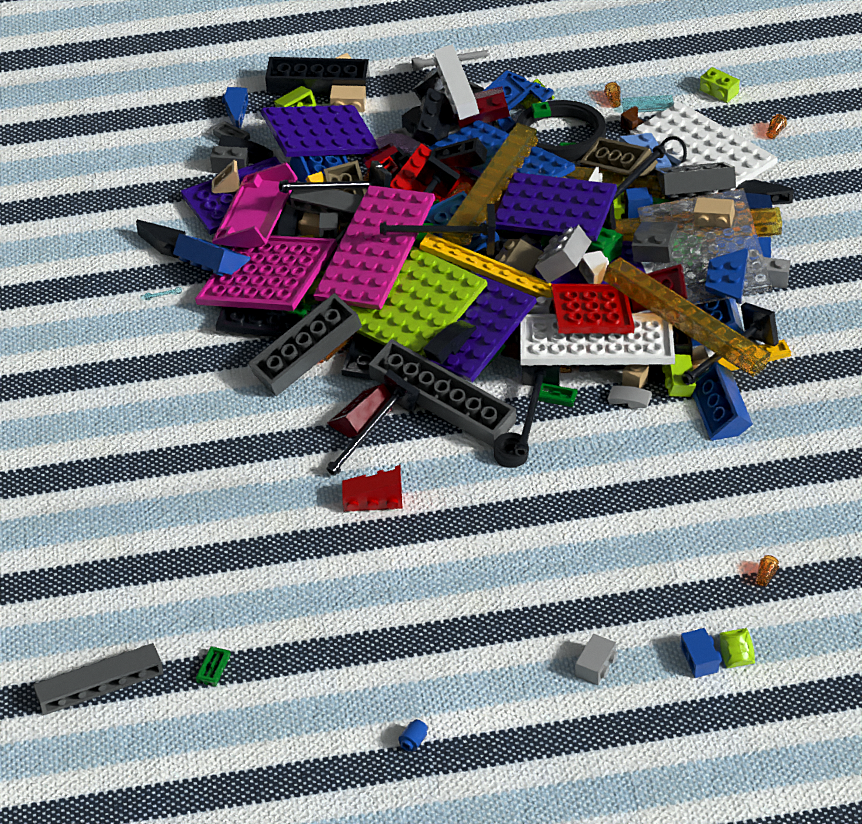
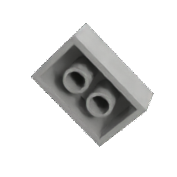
M579 225L574 228L570 226L563 231L562 235H555L549 240V245L543 249L544 253L538 257L539 261L535 267L549 284L576 268L592 241L586 236Z

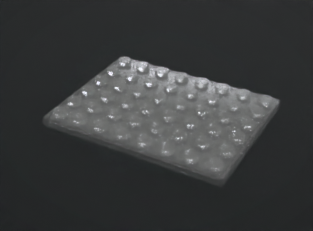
M744 188L637 208L640 224L642 221L678 222L670 263L650 262L652 272L681 264L688 299L660 306L661 311L724 300L725 298L720 297L718 294L707 292L705 289L709 260L744 248H748V260L743 296L772 291L771 281ZM697 198L734 200L735 214L731 228L695 226L694 209Z

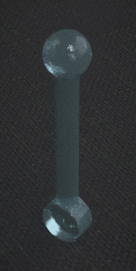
M176 287L173 290L154 294L146 293L144 297L145 300H151L153 297L180 294L182 288Z

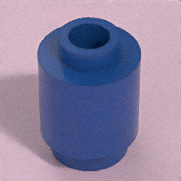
M418 719L410 722L398 738L400 746L406 751H416L427 736V725Z

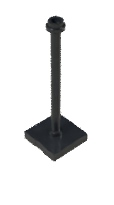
M662 145L655 146L653 153L617 187L613 201L657 158L665 156L666 149ZM613 201L602 226L609 230L616 229Z
M431 155L415 179L427 186L424 192L432 193L434 191L445 199L461 175Z
M371 161L368 181L289 183L288 180H283L279 182V191L288 193L289 190L368 189L369 185L390 188L392 174L379 161Z
M487 204L486 224L482 226L386 225V222L380 223V234H383V236H386V232L482 233L486 238L487 256H494L496 231L494 204Z
M747 302L742 304L744 332L694 370L685 371L682 381L686 385L695 383L697 376L747 338L775 347L779 344L775 312Z
M522 365V385L533 386L520 442L515 445V453L518 456H525L529 452L527 443L542 383L560 386L561 365Z
M389 369L384 376L383 383L391 393V397L336 461L328 463L327 471L333 476L339 474L342 464L395 403L412 414L417 407L420 390Z

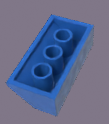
M180 233L173 252L174 255L179 256V260L187 263L190 262L191 265L201 267V269L212 272L213 269V273L223 276L224 273L232 275L250 261L251 258L207 240Z
M715 362L696 378V387L692 394L709 438L712 441L740 436L753 425L730 369Z

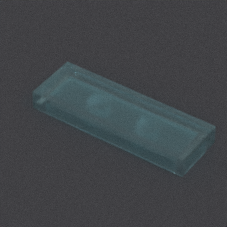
M672 95L622 98L623 112L634 106L638 107V113L664 111L674 105Z

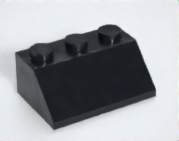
M428 88L422 98L412 140L432 146L436 142L448 137L454 112L449 99L444 93Z

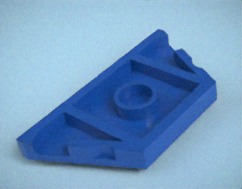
M748 248L709 260L705 284L707 292L718 294L725 299L731 297L735 299L736 303L742 304Z

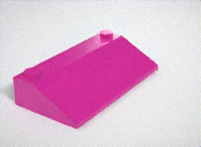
M287 162L244 177L212 240L213 244L251 249L267 244L270 234L292 191L289 190L288 193L280 192L279 182L288 180L289 183H296L298 179Z

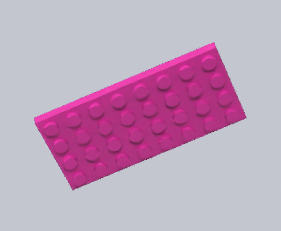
M369 185L313 295L315 300L325 301L335 293L347 305L381 310L418 233L386 232V236H383V234H380V223L386 222V225H423L435 200L434 194Z

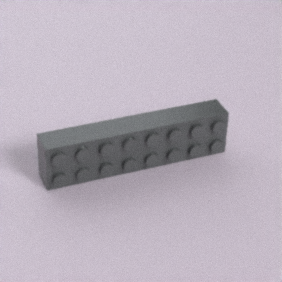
M393 339L369 363L370 378L382 384L386 372L390 369L420 390L417 405L491 447L494 446L498 436L507 433L516 423V408Z

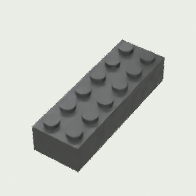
M334 293L248 363L253 374L277 397L362 327L358 314Z

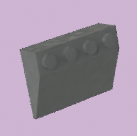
M725 162L654 168L660 189L668 198L678 197V194L685 193V196L696 195V192L702 191L703 194H712L713 190L731 192V189L736 188L735 167Z

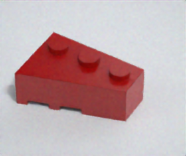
M397 465L395 469L386 472L379 470L377 474L372 476L361 475L343 480V511L403 509L401 465Z

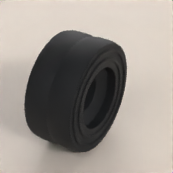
M508 432L496 438L493 446L494 458L499 465L515 468L527 461L529 452L525 456H518L515 452L506 451L508 448L515 449V445L520 442L521 434Z

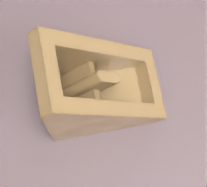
M233 160L212 180L213 193L237 192L239 189L237 161Z

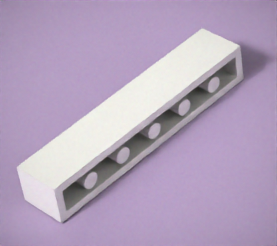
M453 44L434 50L435 57H433V61L454 114H458L460 120L479 114L476 99Z

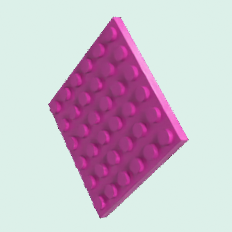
M270 236L267 244L262 247L258 246L251 249L232 246L230 250L251 257L250 261L232 275L224 273L223 276L213 273L195 298L196 304L294 311L338 245L336 239Z

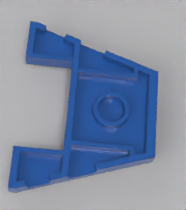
M508 70L483 90L502 86L509 111L530 93L540 102H545L554 94L551 88L547 89L539 83H532L526 80L525 77ZM511 117L497 120L501 130L509 133L516 127V122Z

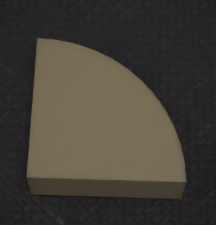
M700 345L693 349L692 365L702 364L709 358L704 346Z

